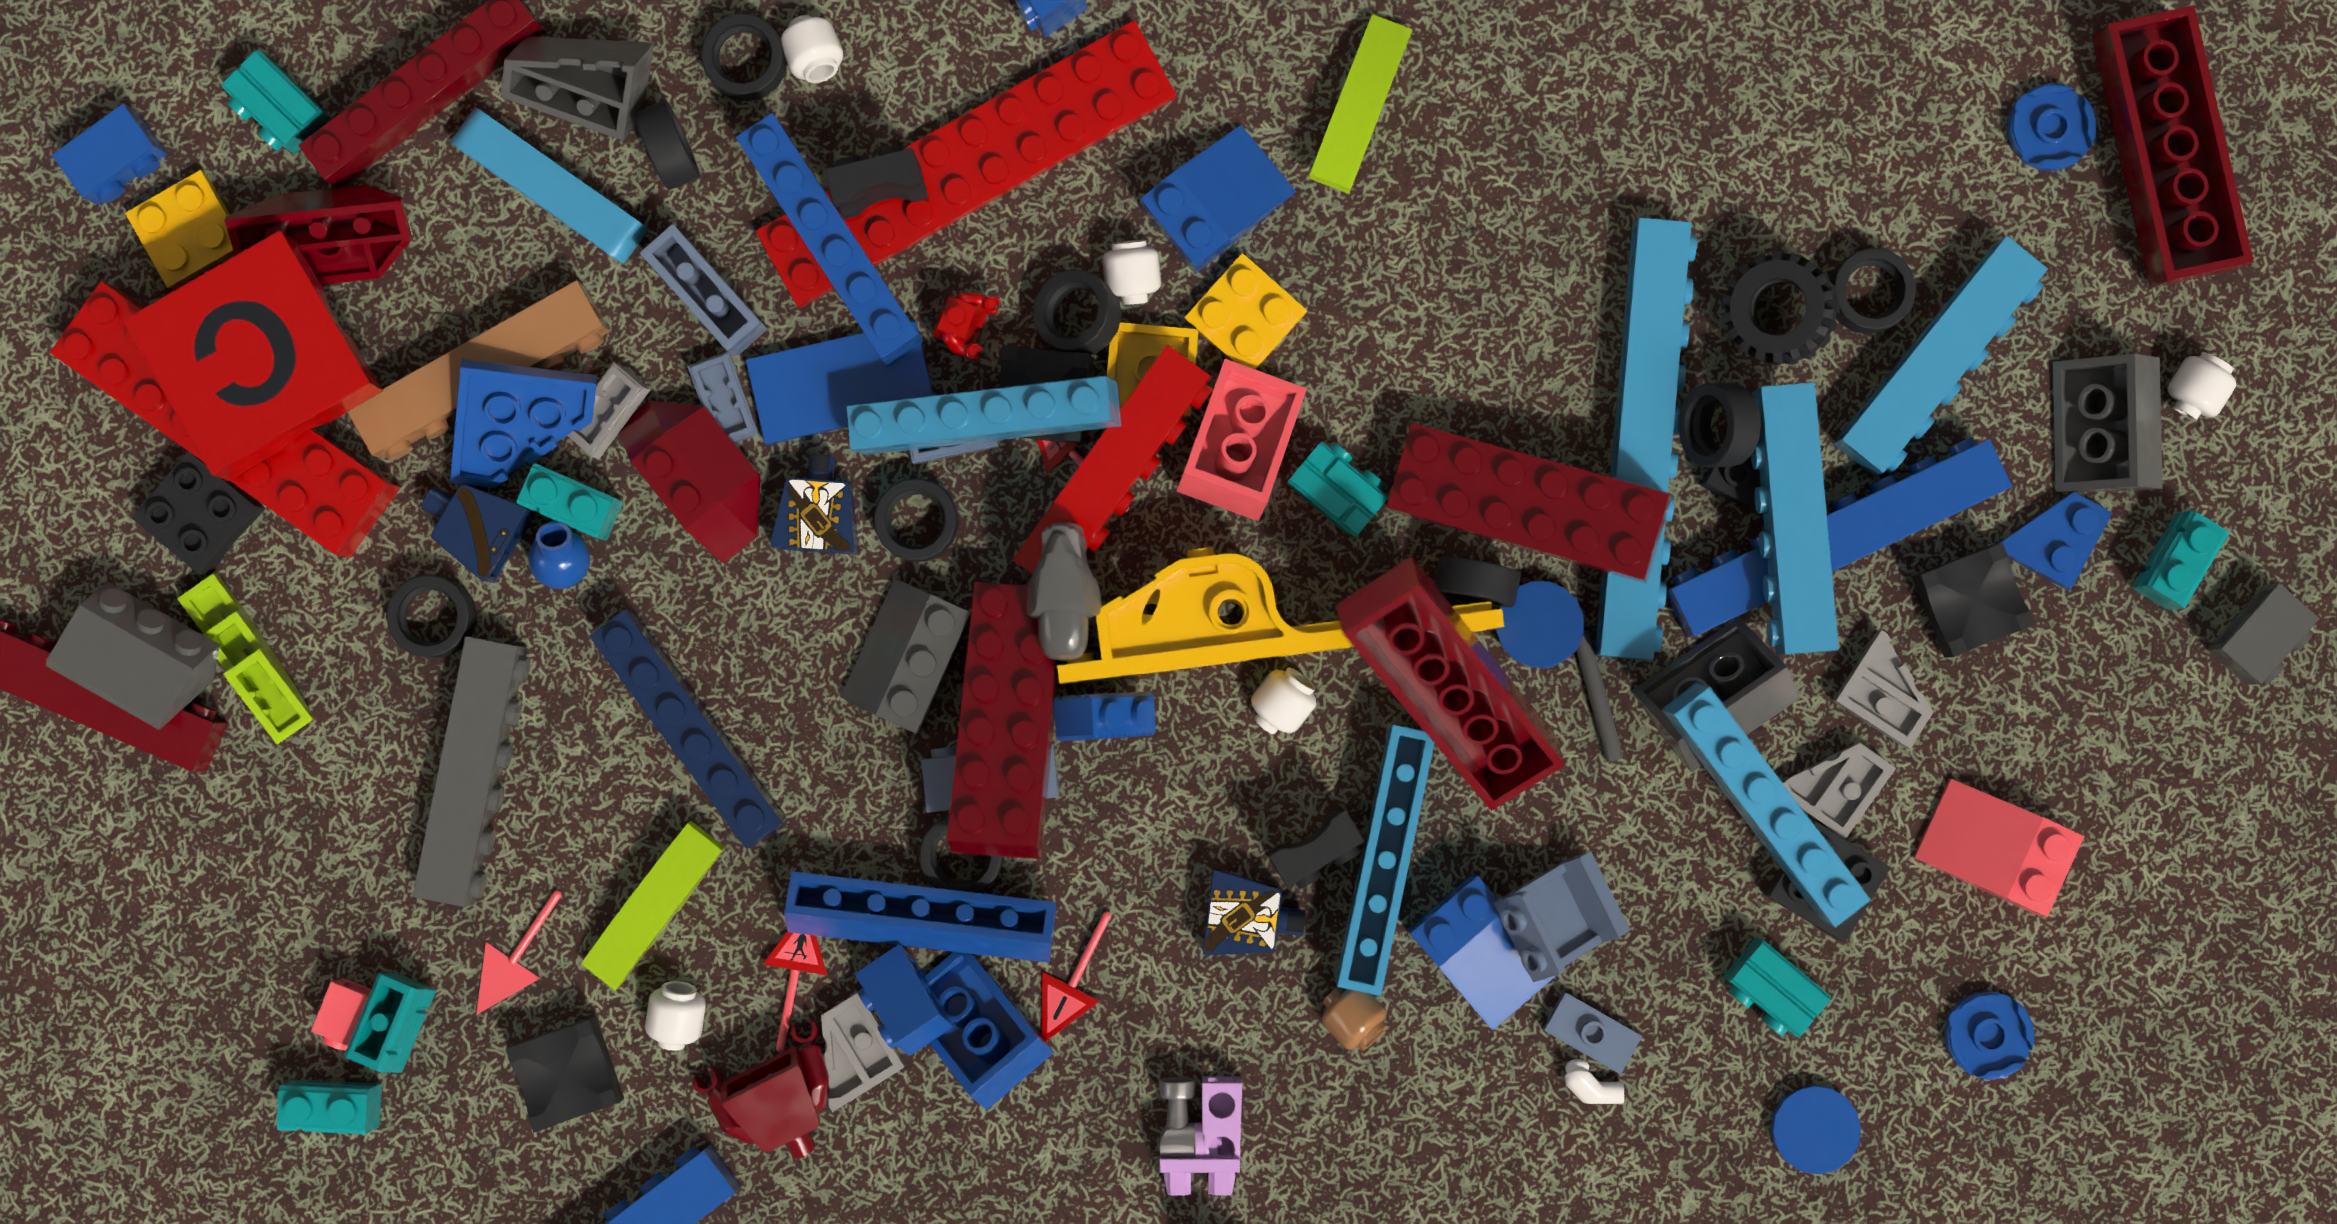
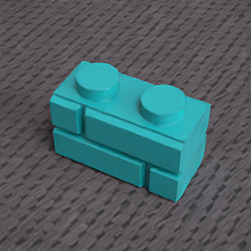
M259 49L254 51L241 64V67L236 69L222 83V88L231 96L226 103L245 121L252 116L262 126L257 133L276 151L283 146L293 154L297 153L300 150L298 145L330 120V116L270 57Z
M1321 441L1288 480L1286 485L1354 540L1389 498L1382 492L1386 488V484L1367 469L1363 474L1354 469L1349 464L1353 457L1337 443L1332 442L1328 447Z
M536 463L531 467L517 500V504L604 541H607L624 502Z
M2193 510L2175 513L2145 563L2144 568L2146 571L2139 573L2131 588L2167 610L2184 609L2228 537L2229 532Z
M1757 937L1749 944L1723 977L1732 985L1727 992L1747 1009L1753 1003L1766 1013L1761 1021L1781 1037L1786 1032L1797 1038L1802 1036L1814 1021V1018L1821 1013L1832 998L1768 943Z
M378 973L344 1056L381 1073H402L426 1017L425 1010L430 1007L436 990L401 974Z
M298 1079L280 1085L278 1090L277 1130L297 1131L302 1129V1131L367 1134L379 1128L382 1084Z

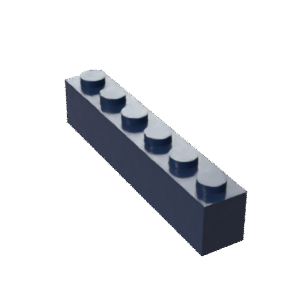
M623 610L589 636L746 849L755 847L789 821L634 611Z

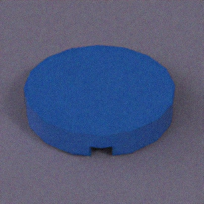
M2047 83L2030 89L2014 103L2007 118V137L2012 151L2024 164L2039 171H2059L2076 164L2084 157L2096 138L2097 123L2092 106L2084 96L2081 97L2078 93L2072 91L2074 90L2073 88L2065 84Z
M1531 581L1519 586L1515 606L1512 608L1500 607L1503 612L1504 627L1497 628V634L1501 645L1516 662L1527 667L1551 668L1559 665V663L1564 662L1577 651L1584 636V616L1578 601L1566 588L1550 581Z
M1994 991L1973 992L1959 1000L1948 1013L1943 1030L1945 1047L1953 1062L1966 1073L1987 1080L2006 1078L2020 1070L2027 1061L2025 1059L2029 1055V1051L2032 1050L2035 1041L2033 1022L2026 1009L2010 996Z
M1814 1084L1801 1086L1802 1088L1789 1092L1782 1097L1772 1113L1770 1132L1775 1148L1784 1161L1802 1172L1820 1175L1836 1171L1851 1159L1859 1146L1861 1126L1857 1111L1845 1096L1830 1087Z

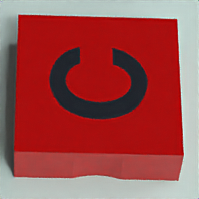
M281 230L123 320L125 327L212 475L226 481L235 478L283 450L303 432L319 425L327 424L383 392L355 342L335 319L330 309L327 295L298 245Z

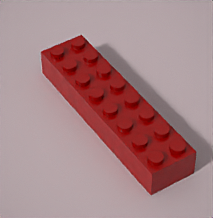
M100 281L49 353L204 462L123 323L124 319L142 310L145 306L120 288ZM317 427L303 432L283 450L230 480L334 555L347 558L352 557L401 488Z

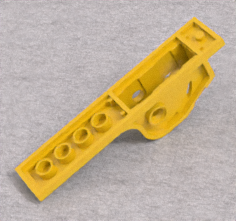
M1209 547L1188 550L1187 559H1180L1155 574L1156 579L1123 600L1119 596L1101 607V612L1096 615L1102 660L1094 661V654L1083 653L1077 659L1066 660L1067 664L1057 665L1059 683L1069 684L1351 648L1354 646L1342 633L1340 621L1290 627L1284 622L1277 611L1272 583L1267 573L1259 564L1248 557L1238 554L1214 555V548ZM1491 601L1452 606L1472 632L1504 627L1502 609L1492 610ZM1225 602L1238 604L1242 610L1241 621L1235 625L1223 623L1218 616L1219 606ZM1146 604L1157 605L1153 615L1143 614Z

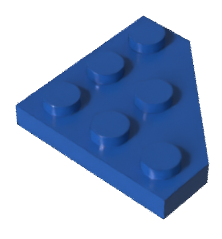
M462 359L450 483L496 488L509 479V474L525 463L530 465L555 448L559 440L574 430L580 431L592 423L597 375Z

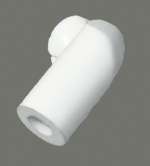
M1574 1059L1567 1063L1565 1067L1567 1074L1564 1076L1566 1086L1583 1103H1624V1085L1622 1081L1598 1082L1589 1072V1064L1582 1059Z

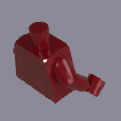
M809 1018L813 1031L810 1037L806 1039L799 1037L796 1023L791 1027L793 1039L802 1043L803 1050L800 1053L797 1047L794 1046L725 1082L724 1075L719 1068L714 1066L707 1067L708 1072L713 1078L712 1085L709 1088L704 1085L699 1075L694 1076L692 1081L693 1088L699 1093L708 1094L707 1104L724 1133L747 1144H756L763 1152H771L786 1145L794 1159L803 1158L814 1150L816 1144L809 1132L820 1125L819 1111L827 1104L829 1074L821 1046L815 1044L820 1031L818 1024L813 1019Z

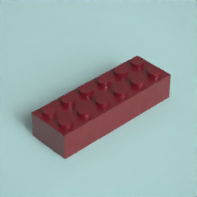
M2192 5L2107 24L2091 37L2149 289L2231 272L2254 263L2195 6Z
M1411 423L1387 508L1398 514L1647 584L1672 498L1670 493Z
M1412 556L1336 605L1344 636L1491 811L1566 765L1556 735Z
M974 583L947 842L952 853L1041 859L1055 721L1054 700L1057 697L1059 680L1057 665H1060V660L1050 659L1042 652L1038 635V619L1027 614L1028 586Z

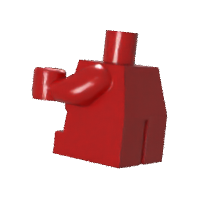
M979 292L960 293L956 297L946 294L931 335L936 339L944 341L954 354L966 357L971 362L976 363L981 358L979 354L983 352L981 345L977 344L981 335L977 332V329H983L988 314L994 316L998 313L997 306L1000 307L1001 302L996 296L988 297Z

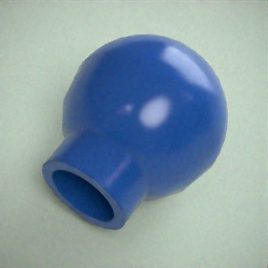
M549 522L541 526L536 533V539L532 543L529 552V568L536 580L544 586L553 589H566L579 583L586 575L590 565L589 549L581 537L572 532L566 524Z

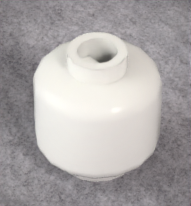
M809 15L796 17L789 23L788 28L784 30L780 38L788 67L791 73L798 79L807 80L810 83L826 81L836 74L843 60V49L831 23L824 18L811 17Z
M1146 240L1112 243V250L1106 252L1102 257L1104 282L1109 285L1116 296L1121 297L1122 305L1148 302L1147 294L1157 291L1161 286L1157 250L1147 247Z
M2202 352L2200 357H2187L2168 385V393L2176 401L2173 409L2195 421L2200 414L2207 417L2217 416L2236 387V380L2231 375L2234 368L2225 361L2206 352Z
M1290 667L1286 671L1278 669L1270 672L1251 697L1252 706L1257 713L1254 717L1255 721L1271 734H1275L1278 730L1285 733L1297 731L1316 707V698L1313 694L1315 686L1303 674Z
M680 981L664 983L662 988L656 989L649 996L645 1024L646 1033L652 1039L658 1041V1045L663 1049L672 1051L683 1049L685 1045L693 1043L701 1037L705 1014V999L697 992V988L689 983Z

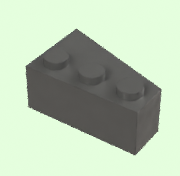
M526 36L504 60L500 97L624 141L636 126L635 112L644 109L654 43Z

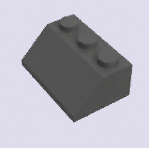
M2134 353L2053 362L2055 491L2123 492L2163 489L2160 358Z
M895 578L841 694V698L915 734L921 733L969 628L971 612Z
M107 582L78 606L48 656L46 666L160 730L214 681L220 644Z
M1740 617L1631 690L1668 746L1691 772H1694L1703 764L1662 712V709L1695 683L1712 689L1746 735L1800 699L1788 667Z

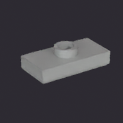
M613 362L596 385L592 423L580 431L574 430L567 436L591 457L600 459L650 389L622 365Z

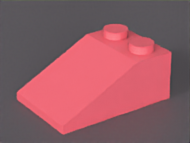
M1224 359L1177 492L1259 521L1271 494L1307 388Z
M1949 778L1913 858L2032 914L2048 917L2084 836L2042 816Z

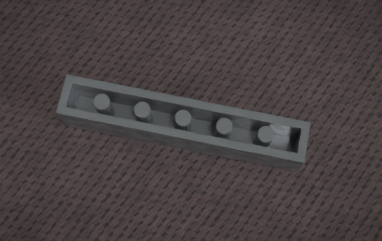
M465 636L412 897L467 907L474 905L476 898L481 899L484 894L487 882V873L482 872L484 857L491 854L496 837V831L490 829L493 813L500 811L504 799V787L499 786L502 768L508 769L513 754V744L508 743L511 725L516 726L518 724L522 710V701L517 700L520 682H526L530 671L531 660L530 657L525 656L527 647Z

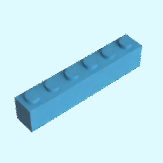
M2008 236L1995 242L1832 444L1872 476L1882 474L1885 470L1892 473L1907 456L1903 448L1912 437L1917 440L1920 439L1934 423L1935 419L1930 416L1940 403L1946 406L1960 391L1962 385L1957 381L1967 369L1971 372L1975 371L1986 359L1989 351L1985 347L1994 335L2001 338L2015 323L2017 318L2012 315L2021 302L2026 305L2030 303L2040 292L2044 284L2039 280L2048 268Z
M1107 376L847 406L850 450L864 455L1121 426L1118 383Z
M1815 382L1760 387L1752 392V396L1759 408L1761 427L1759 441L1751 455L1753 469H1759L1761 487H1756L1755 506L1757 513H1763L1765 531H1760L1759 550L1761 557L1767 558L1769 575L1763 577L1764 599L1766 602H1771L1773 620L1767 621L1768 643L1770 647L1775 646L1776 655L1839 650Z
M1695 683L1662 709V712L1821 920L1836 928L1871 900L1710 687Z
M1389 725L1335 977L1337 987L1378 996L1382 994L1434 748V742L1425 731L1397 725Z

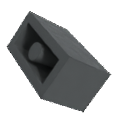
M2280 583L2263 585L2207 648V651L2245 685L2267 684L2274 680L2283 670L2284 664L2282 661L2292 650L2297 651L2311 639L2313 632L2310 629L2320 618Z

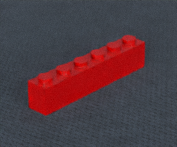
M1166 345L1120 409L1121 426L1110 427L1104 431L1012 560L1033 575L1037 562H1039L1042 556V531L1053 523H1073L1082 527L1083 537L1087 540L1086 552L1088 549L1096 552L1110 533L1105 528L1107 522L1114 513L1121 517L1135 499L1136 495L1130 491L1138 479L1141 477L1147 481L1162 460L1156 455L1164 443L1168 442L1170 445H1173L1188 424L1182 421V418L1190 407L1193 406L1199 410L1211 394L1213 388L1208 385V382L1213 376L1170 345Z

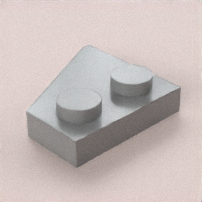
M1877 630L1832 701L1905 749H1910L1934 711L1925 696L1916 688L1912 674L1906 664H1902L1890 644L1891 639L1888 634L1883 630Z
M1856 742L1781 782L1808 816L1846 839L1896 768L1863 744Z
M858 992L821 1015L822 1034L825 1039L826 1051L824 1056L829 1074L828 1102L832 1112L905 1068L906 1064L895 1047L891 1049L880 1035L877 1026L881 1023L875 1013H870L865 1007Z

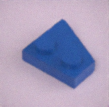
M2071 492L1998 543H2003L2009 559L2065 590H2070L2102 534L2112 512L2076 492Z

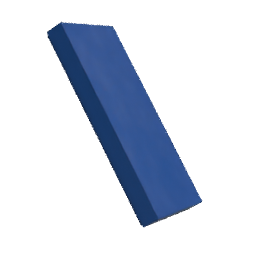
M911 322L916 331L918 332V334L920 335L917 322ZM865 333L746 359L764 443L767 446L847 428V406L934 396L922 342L888 365L880 358Z

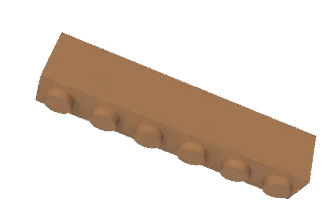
M576 280L382 389L383 392L348 411V414L370 454L381 459L388 457L389 461H393L413 450L411 444L426 436L427 439H433L451 428L449 422L456 419L462 359L557 370L565 364L564 357L577 350L583 354L595 349L603 343L602 336L611 331L587 288Z

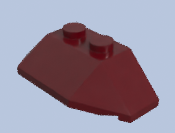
M369 185L278 194L230 214L224 219L235 256L281 230L296 242L320 285L380 279L412 239L402 197Z
M648 400L632 414L618 433L631 463L681 526L723 564L759 536L760 473L706 406Z

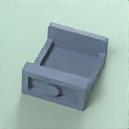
M1591 851L1561 861L1493 902L1500 916L1501 923L1507 930L1521 958L1522 965L1527 970L1533 983L1560 975L1565 971L1566 965L1603 942L1619 938L1630 931Z

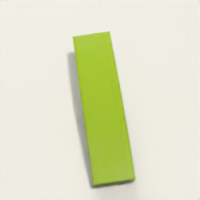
M1372 14L1313 164L1309 179L1345 193H1350L1413 29Z
M217 572L211 574L177 598L203 632L202 635L220 644L217 660L227 671L223 675L277 745L315 719L277 656Z
M689 821L632 893L581 965L616 991L629 976L644 953L652 947L673 916L681 910L725 847L694 822Z

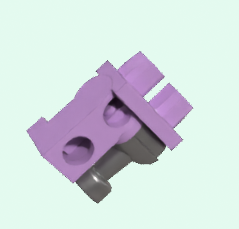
M1202 1076V1123L1188 1122L1186 1099H1191L1195 1095V1080L1181 1077L1160 1079V1096L1168 1099L1167 1122L1160 1136V1173H1164L1167 1194H1191V1173H1208L1209 1194L1232 1195L1235 1173H1240L1241 1076Z

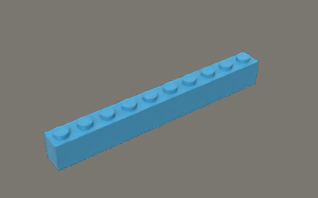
M1638 218L1632 225L1610 477L1668 493L1669 478H1675L1678 467V453L1672 452L1673 434H1679L1678 421L1680 409L1675 408L1677 391H1683L1686 377L1685 365H1679L1680 350L1687 347L1690 325L1689 322L1683 321L1684 304L1690 305L1693 295V279L1687 278L1688 261L1693 262L1696 256L1697 236L1691 235L1692 222ZM1671 495L1672 499L1665 521L1671 522L1674 512L1673 495ZM1665 523L1647 584L1602 571L1595 642L1596 656L1648 661L1653 660L1654 652H1660L1663 628L1662 626H1656L1658 608H1664L1667 594L1666 583L1660 582L1661 567L1668 564L1670 557V539H1664Z

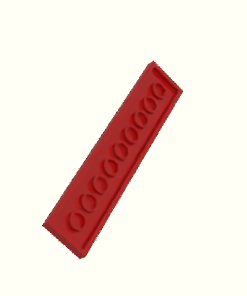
M1133 20L905 147L904 149L913 148L921 165L929 199L918 202L904 199L884 200L871 205L857 217L845 219L844 222L875 267L1177 99V94L1136 21ZM829 189L825 193L827 194V196L833 204L831 192ZM835 207L840 216L842 217L839 207ZM786 214L755 231L799 309L835 289Z

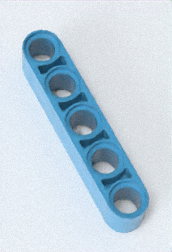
M474 107L450 141L455 147L623 265L649 230L635 218L477 107Z

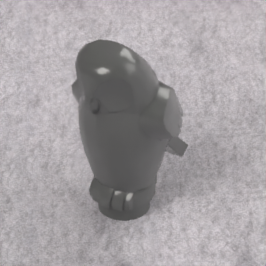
M1053 523L1051 526L1043 529L1042 556L1039 562H1037L1032 577L1029 579L1027 588V614L1038 619V635L1042 652L1053 660H1074L1082 656L1088 643V619L1101 612L1100 589L1096 578L1093 577L1088 567L1086 557L1087 540L1083 537V528L1073 523Z

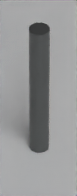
M1589 631L1584 632L1576 652L1606 762L1616 761L1624 757Z

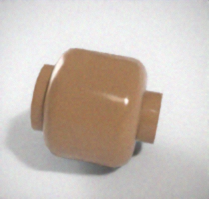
M1336 987L1323 1001L1327 1009L1322 1016V1024L1345 1049L1351 1050L1359 1047L1364 1051L1377 1041L1387 1029V1025L1384 1023L1387 1011L1372 994Z

